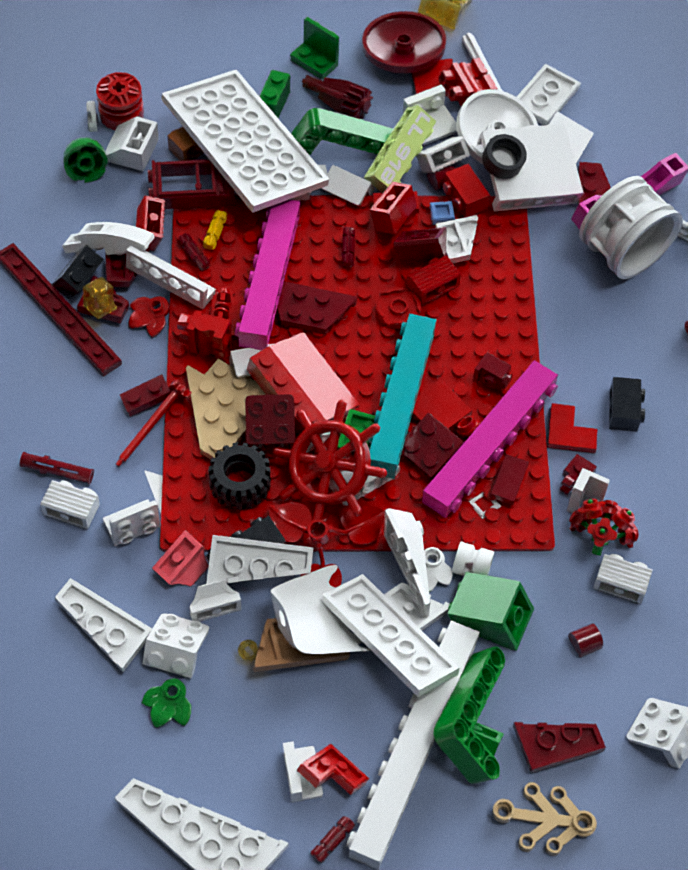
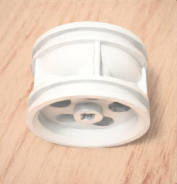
M633 176L617 183L598 199L585 216L580 227L579 237L590 250L601 252L605 256L607 266L620 279H629L648 269L668 250L681 230L683 218L678 211L655 193L654 189L642 177Z

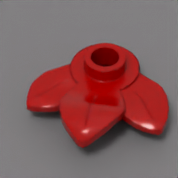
M156 296L151 299L139 297L130 304L134 310L129 318V327L131 329L146 326L151 337H155L163 330L166 325L165 316L170 308L169 302L164 297ZM161 304L158 309H154L156 305Z

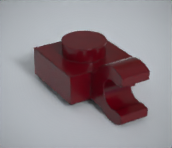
M576 454L563 471V475L566 477L563 479V485L559 490L568 495L573 489L582 469L584 468L595 473L597 466Z

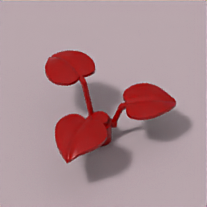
M297 502L270 505L269 516L285 538V542L296 543L301 540L303 533H309L311 540L317 544L320 557V565L311 564V572H314L321 568L335 565H325L322 544H325L330 539V532L342 535L349 534V538L354 544L368 545L379 536L385 511L373 506H361L363 510L362 515L355 516L351 509H349L341 518L342 526L346 530L334 528L332 525L327 526L320 519L312 521L309 508ZM337 567L336 572L332 574L329 580V584L335 588L342 584V574L339 567Z

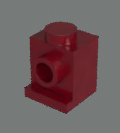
M487 352L475 368L473 382L477 383L480 380L487 387L500 391L502 387L506 388L511 381V365Z

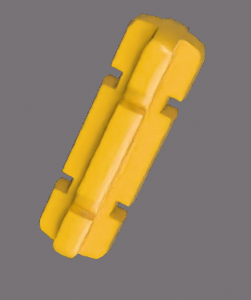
M220 210L215 212L214 219L211 221L207 231V236H205L203 241L205 249H215L216 241H218L227 219L226 212Z

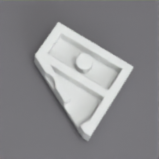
M477 215L436 223L435 228L446 227L447 229L446 255L451 262L457 263L470 260L478 221Z

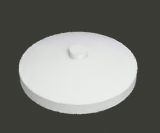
M493 89L482 90L471 95L460 108L456 120L458 136L464 138L469 154L481 164H483L482 153L484 148L483 144L477 145V140L482 130L488 128L505 129L511 126L515 128L529 125L538 126L533 113L521 100L507 92Z

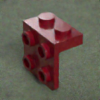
M291 394L249 395L245 398L246 443L251 444V447L254 445L258 449L266 448V444H276V447L289 448L290 443L295 442L294 397Z

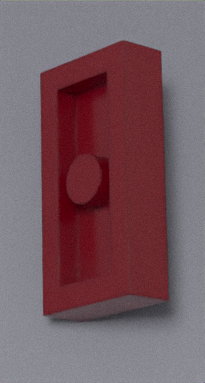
M161 374L119 395L131 417L164 401L171 391Z

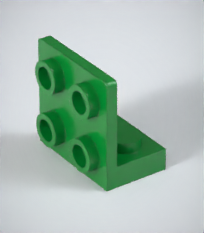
M306 17L304 19L303 43L290 54V60L321 80H324V77H327L338 67L339 36L320 25L317 21Z

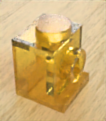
M103 277L83 286L84 307L97 319L117 309V306L114 304L113 286Z

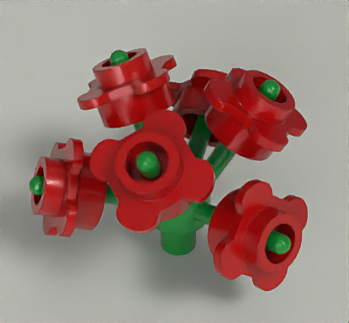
M597 499L585 500L582 507L574 511L569 519L571 523L569 529L571 531L577 530L582 532L587 529L588 533L592 535L591 540L594 541L591 553L601 556L604 545H608L610 540L619 539L622 545L627 544L628 548H633V543L639 537L638 529L634 524V514L628 508L624 507L622 509L612 500L599 502ZM601 517L602 519L597 523V518ZM610 521L615 523L612 527L610 526Z

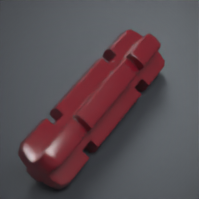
M353 227L343 228L342 266L351 268L354 266L355 229Z
M188 233L180 235L178 238L179 244L186 248V253L194 263H197L196 266L201 271L209 268L210 260L203 255V251L196 242L192 241V237Z
M343 816L337 822V827L334 826L320 841L321 845L314 847L311 851V856L317 862H324L329 856L328 852L332 853L345 839V834H349L354 829V822L349 817Z

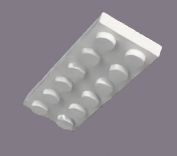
M363 574L323 594L322 602L418 697L459 675L460 667Z

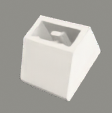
M135 117L118 125L105 151L108 162L144 171L159 140L157 122Z

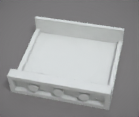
M550 123L545 126L529 125L520 128L511 126L505 129L488 128L482 130L477 140V145L483 144L484 149L489 140L494 136L508 134L519 139L527 152V158L522 169L513 178L501 179L490 174L496 196L492 203L494 211L578 203L583 195V189L565 124L557 125ZM494 148L492 151L493 157L503 165H515L517 162L515 155L506 148Z

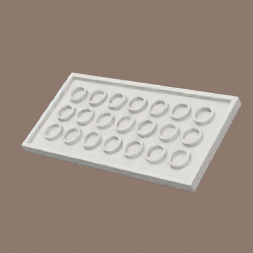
M237 70L162 93L161 100L252 213L328 186L329 178Z

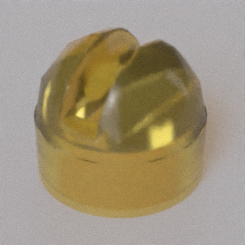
M244 640L238 647V654L243 660L251 662L256 659L259 647L253 640ZM247 646L253 651L254 654L252 656L245 651Z

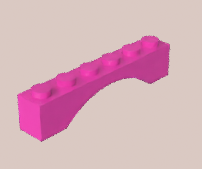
M675 152L660 160L641 177L654 189L655 193L661 195L681 184L688 172V166ZM594 195L579 203L571 218L579 229L589 210L602 195Z

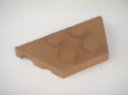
M271 618L265 622L253 671L259 672L348 660L350 653H303L292 647L281 633L277 619Z

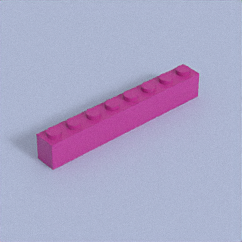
M286 200L267 207L266 219L268 221L263 222L262 235L264 236L259 238L257 247L259 255L255 254L253 261L255 271H250L249 285L251 286L245 290L244 302H246V305H242L240 310V319L242 321L236 324L235 337H239V347L263 350L268 347L300 218V201Z
M534 360L424 489L422 503L445 518L451 511L455 513L462 503L461 499L465 495L469 496L475 489L476 481L479 478L483 479L487 475L491 463L499 461L507 444L511 446L518 436L517 432L521 428L524 430L530 423L532 414L534 412L538 413L542 409L547 396L551 398L558 388V385H556L558 374Z

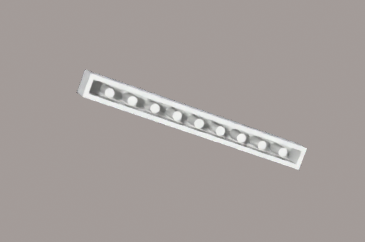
M454 621L450 622L447 629L443 627L438 638V642L441 643L439 648L460 667L459 675L419 697L415 693L413 694L408 706L412 708L409 716H403L398 730L402 731L399 739L393 738L388 752L391 753V757L388 762L383 761L378 773L381 779L378 785H372L368 799L371 800L367 809L363 807L359 814L357 823H360L358 831L357 833L352 831L346 846L350 848L349 858L379 870L435 741L434 727L476 647L479 637L478 631Z

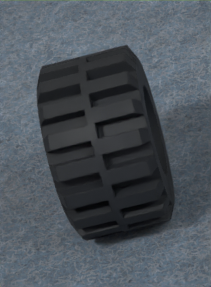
M237 442L233 443L232 447L228 445L223 446V451L218 450L215 453V458H211L209 466L210 490H212L213 497L218 498V503L221 505L226 503V508L232 509L233 506L236 507V510H242V507L251 509L252 504L259 505L261 498L265 499L267 497V491H270L271 482L270 462L268 458H265L263 451L258 452V447L254 445L249 447L248 443H243L242 446L238 445ZM236 471H245L252 475L250 479L243 482H235L228 478L231 473Z

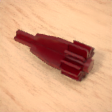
M309 75L302 79L303 87L319 93L318 98L335 111L347 116L363 119L364 113L368 114V110L372 106L371 100L373 97L370 96L372 91L351 81L324 77L322 81Z

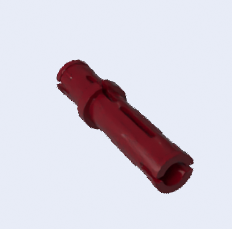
M23 452L20 458V467L40 471V474L43 475L49 473L91 484L93 480L94 469L53 460L47 455L42 457ZM36 462L43 463V464H47V465H51V466H54V467L51 468V467H47V466H44V465H39V464H36ZM60 468L78 472V474L60 470Z

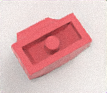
M184 531L152 569L170 585L183 584L193 586L209 567L204 555L205 547L190 533Z

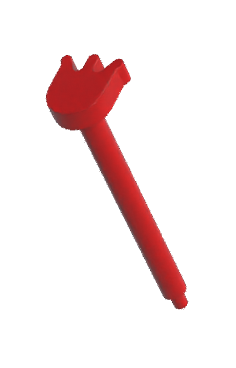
M178 379L170 384L169 388L172 392L121 453L119 460L116 462L118 467L123 462H126L178 396L181 398L190 397L192 392L187 390L185 385H181Z

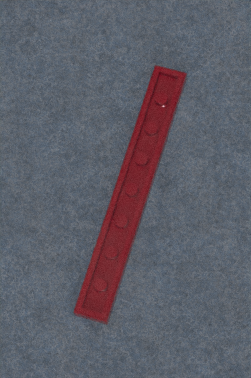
M14 243L0 250V264L103 377L122 365V360Z

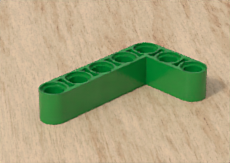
M312 108L306 112L291 134L309 156L321 140L378 155L394 128L321 108Z
M496 646L472 654L434 727L435 741L471 784L497 779L500 774V766L497 759L473 731L505 665L504 653Z

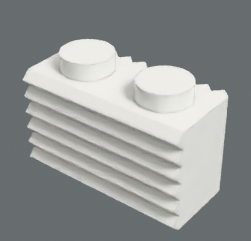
M458 136L423 150L416 157L423 173H435L439 169L446 168L469 157L470 154L464 138Z
M53 480L45 493V497H43V501H41L43 515L85 529L89 528L100 505L98 495L89 488L81 490L75 488L67 481H60L59 483Z
M604 554L594 589L642 604L653 570L641 562L631 563L625 561L617 554Z

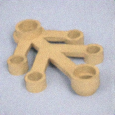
M534 782L526 784L523 794L527 800L534 801L542 812L514 808L512 802L507 799L498 800L492 810L494 819L500 823H507L511 819L541 823L533 831L525 833L520 837L518 845L524 852L532 851L535 843L557 826L568 827L557 838L552 837L548 839L545 845L546 852L551 856H556L561 852L562 847L574 837H589L594 833L597 826L594 815L585 810H578L568 798L566 790L561 786H556L551 790L550 800L554 804H561L569 816L558 814L540 792L538 784ZM529 788L535 789V790H536V794H535V795H530V794L527 792V789H529ZM554 792H560L563 798L557 799L554 796ZM503 809L508 815L502 817L498 814V811ZM579 821H584V822H586L587 827H586V828H581V827L578 825V822H579ZM529 839L532 845L525 846L522 840ZM556 843L559 849L552 850L549 844Z

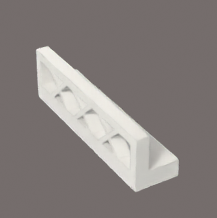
M131 245L126 250V268L195 306L203 309L213 298V295H215V288L145 250L140 251Z

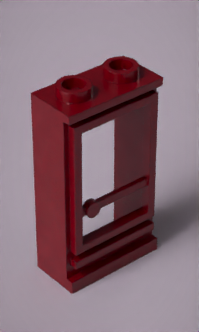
M152 160V169L148 170V183H153V188H149V196L164 199V209L235 206L234 189L210 160L155 162V160ZM196 175V190L162 192L161 177ZM199 175H212L213 189L200 190L202 189V184L200 183Z

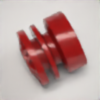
M115 72L106 75L99 81L96 88L99 117L107 128L116 131L118 125L135 117H144L142 87L136 77L124 72Z

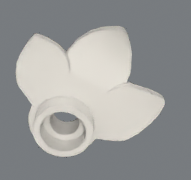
M430 547L425 549L424 554L430 592L436 587L438 582L449 585L453 574L451 568L445 563L444 554L438 548ZM433 558L436 560V562L431 563L428 561V559Z

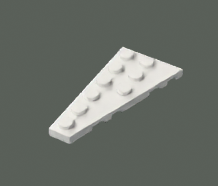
M134 778L115 797V801L192 870H268L289 847L288 842L276 840L267 836L264 832L252 830L241 825L240 822L206 808L192 805L180 797L175 798L163 793V790Z

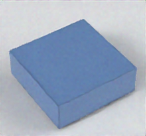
M452 201L430 203L432 225L455 220Z

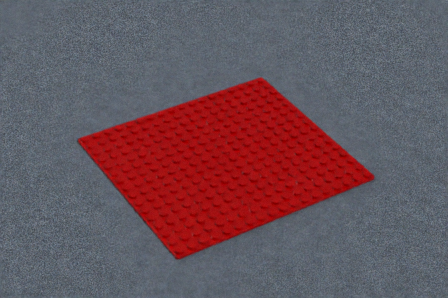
M234 195L235 206L174 209L171 265L215 288V295H217L221 288H227L231 296L244 297L246 288L251 286L249 285L250 271H255L253 261L255 254L259 255V251H257L259 238L264 236L262 235L263 222L268 221L266 219L267 208L252 213L240 196ZM310 195L309 200H298L300 201V218L284 281L357 296V303L345 312L344 317L339 322H336L327 334L283 326L280 324L277 310L269 344L280 342L304 332L360 404L355 409L356 411L376 415L377 410L381 411L382 407L379 406L382 392H387V388H384L387 374L392 375L393 372L390 370L391 360L393 356L397 357L398 354L395 353L397 339L402 340L403 337L400 335L401 329H393L380 322L376 315L377 299L385 290L393 287H403L412 293L407 286L409 272L416 267L422 268L429 263V261L401 263L394 248V241L402 231L436 227V225H432L429 208L432 202L452 201L455 220L464 218L462 213L456 210L450 196H418L419 214H411L396 234H376L370 212L373 206V195H366L360 206H356L335 195ZM490 196L488 209L472 215H477L478 221L470 260L453 263L461 273L460 285L424 305L421 304L422 310L420 315L437 320L418 396L438 380H442L473 410L470 416L477 418L480 423L535 360L540 363L527 208L494 211L492 203L496 196ZM217 210L226 212L227 219L223 225L220 237L216 241L215 249H205L203 241L205 236H207V231L211 221L214 219L215 212ZM353 227L355 229L354 266L351 268L342 266L343 228ZM188 233L192 237V241L196 242L203 251V255L210 260L209 268L201 271L196 266L197 263H194L186 253V248L179 244L178 238L180 235ZM170 292L167 360L168 387L174 380L178 379L179 383L185 385L186 389L189 390L186 367L189 365L205 375L216 362L215 355L207 356L199 351L197 354L191 353L189 345L179 341L181 330L177 328V322L182 313L193 316L195 310L202 311V314L210 315L213 298L201 309ZM232 336L233 347L231 351L245 349L244 347H239V337ZM487 352L511 365V381L506 388L502 387L500 391L487 387L480 380L477 383L473 382L475 368ZM229 354V356H228V358H227V360H226V362H225V363H227L228 365H230V364H229L230 354ZM178 396L165 412L160 549L163 552H166L184 531L190 533L205 547L204 552H208L211 548L213 535L230 537L239 530L242 532L247 530L255 519L259 517L264 519L269 516L270 505L290 502L301 503L309 508L313 517L316 502L307 499L299 491L285 501L279 498V493L293 483L289 472V459L274 456L273 449L276 448V444H266V448H259L258 452L263 451L265 458H268L270 462L271 482L270 491H267V497L265 499L261 498L259 505L252 504L251 509L242 507V510H236L234 506L232 509L226 508V503L223 505L218 503V498H214L212 490H210V459L200 453L191 396L189 398ZM544 406L538 413L534 412L528 426L524 430L521 428L517 432L518 436L511 446L507 444L499 461L491 463L487 475L483 479L479 478L476 481V487L469 496L465 495L461 499L462 503L455 513L451 511L446 518L422 503L423 491L432 479L402 454L399 461L400 472L395 476V479L357 499L360 506H373L384 511L395 509L412 513L415 520L421 522L424 530V535H422L424 550L435 547L440 551H458L460 542L474 545L475 550L480 548L491 551L554 550L555 538ZM347 415L344 416L343 423H345ZM413 417L411 418L408 432H411L413 427L418 424ZM457 426L453 428L451 432L465 442L469 438L461 437ZM246 435L238 445L243 446V443H246ZM329 438L324 442L326 448L328 447ZM290 443V447L285 449L291 450L294 443ZM314 449L311 452H308L310 454H318L316 449ZM352 451L344 459L356 463L355 451ZM506 454L529 462L513 505L490 498ZM304 462V473L306 474L313 469L315 465ZM236 471L228 476L230 480L235 482H243L252 477L250 473L245 471ZM321 475L309 483L316 491L319 489ZM329 488L328 494L333 493L332 490ZM482 492L483 497L475 501V503L483 512L485 511V518L483 519L469 502ZM496 500L501 507L498 509L490 508L494 505L491 501ZM342 503L325 505L322 520L327 526L332 525L334 528L346 530L342 526L341 518L350 509L349 505H342ZM385 517L381 532L372 543L357 545L350 540L349 534L342 535L330 532V539L325 544H322L323 552H392L384 537ZM303 533L301 540L296 543L285 542V544L313 547V552H318L317 544L311 540L309 533Z

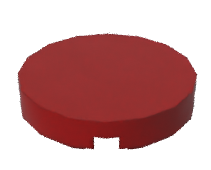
M403 287L387 289L377 299L376 315L385 326L401 329L402 322H407L409 313L421 315L422 307L419 297L414 292L412 294Z

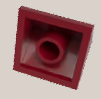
M442 227L402 231L394 241V248L401 263L430 261L433 258L445 256L447 229Z

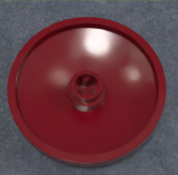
M409 11L392 12L382 15L368 24L363 32L362 48L366 58L383 70L395 73H414L432 67L443 57L446 50V34L442 26L427 15Z

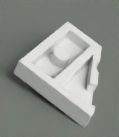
M400 583L384 594L421 631L448 613L450 603L445 602L443 605L430 599L429 615L424 617L409 585L405 583Z

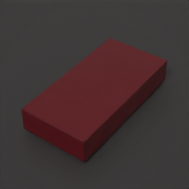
M506 454L490 498L513 505L529 462Z

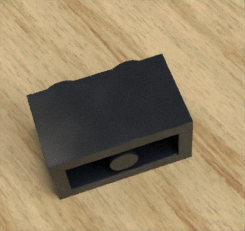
M85 245L75 253L51 285L67 299H70L79 293L104 259L89 246Z
M613 377L609 392V429L637 432L640 423H644L645 409L641 408V403H644L645 389L641 388V379Z

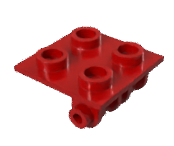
M221 288L217 295H213L210 315L230 320L232 336H235L237 322L241 323L242 321L240 319V310L242 305H246L244 297L231 296L227 288Z

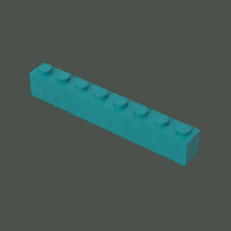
M409 313L407 322H402L400 335L403 337L402 340L397 339L395 353L398 354L397 357H392L390 370L393 372L392 375L387 374L384 387L387 388V392H382L379 406L382 409L381 411H376L374 424L380 426V431L368 441L371 444L369 448L370 466L386 469L387 478L395 479L433 342L437 319Z

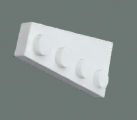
M71 578L55 597L56 602L122 672L125 671L145 645L146 639L152 630L149 626Z

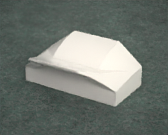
M224 580L198 586L194 601L190 605L192 621L201 622L240 611V595L232 590Z

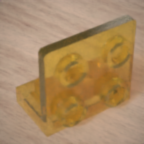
M421 0L418 13L427 15L436 20L440 25L455 30L462 9L471 4L472 0Z

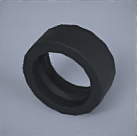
M500 134L491 138L482 153L484 168L491 175L501 179L513 178L519 174L527 158V152L523 143L516 137L508 134ZM499 147L508 149L515 155L517 162L515 165L510 166L497 162L492 154L493 149Z

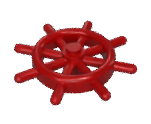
M344 400L337 402L333 420L319 421L312 424L306 412L298 410L296 416L304 430L295 440L291 450L280 447L273 449L274 456L289 459V472L293 482L279 493V498L285 501L299 491L307 499L316 502L312 521L316 519L322 520L325 505H336L347 502L355 516H361L363 510L355 495L364 486L368 475L379 478L387 476L386 469L370 466V451L366 443L367 440L380 431V426L372 424L360 433L354 427L343 423L347 405ZM331 432L328 447L326 448L320 435ZM340 433H342L350 441L337 450ZM311 443L317 450V455L306 453ZM355 450L356 463L344 459V457ZM304 462L314 464L315 467L305 474ZM349 471L354 473L347 483L341 472ZM321 475L319 489L316 491L309 483ZM332 476L339 491L328 494Z

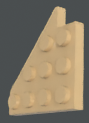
M220 359L212 365L205 375L189 365L186 367L189 390L192 392L190 396L200 453L210 460L212 457L215 458V453L218 450L223 451V446L228 445L232 447L233 443L237 442L239 444L246 435L245 398L249 395H266L255 380L248 376L237 378L234 368Z

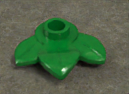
M168 679L162 686L150 688L143 696L142 704L152 707L151 720L156 728L165 725L172 718L183 726H186L189 722L192 706L186 698V686L179 679ZM171 687H177V694L174 696L169 695Z

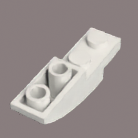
M95 222L87 223L79 233L71 234L62 247L65 253H76L87 245L95 251L104 248L107 255H123L130 245L140 251L146 250L155 237L153 233L131 225Z

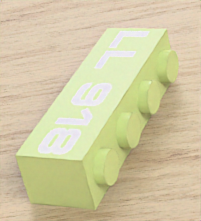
M418 105L408 107L363 178L371 182L381 193H384L392 182L401 183L400 179L410 170L413 158L421 152L423 142L433 133V126L436 120Z

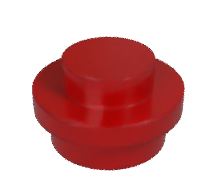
M467 416L458 423V433L461 437H469L481 423L474 416Z

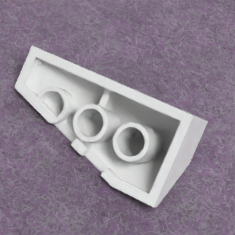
M387 509L385 510L384 537L424 617L428 616L430 596L422 524L420 521L415 520L412 513Z

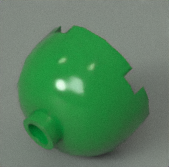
M80 137L66 146L63 152V166L67 175L72 180H85L84 183H90L98 180L106 171L105 167L108 164L107 155L102 145L96 140Z

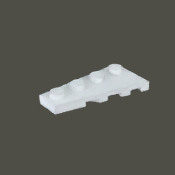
M213 535L206 584L219 580L233 583L307 574L311 572L314 548Z

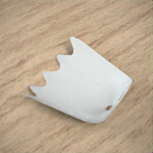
M337 565L321 568L271 589L278 627L292 647L303 653L328 654L370 651L367 647L359 646L362 641L354 633L350 632L349 628L322 602L323 594L335 588L329 584V580L332 574L336 572Z

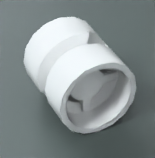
M460 542L452 573L462 576L466 572L488 575L495 552L484 548L475 550L474 545Z

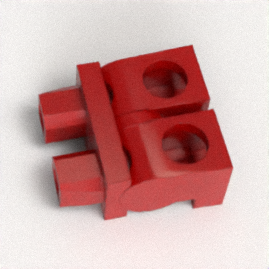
M480 57L474 58L471 63H452L449 70L442 71L438 77L441 85H449L450 88L447 93L450 101H458L460 106L476 92L498 89L490 74H487L488 70Z
M195 310L193 316L182 313L177 322V328L181 330L179 341L188 344L191 353L197 354L199 351L203 355H215L216 361L220 359L226 362L233 347L230 320L202 314V311Z

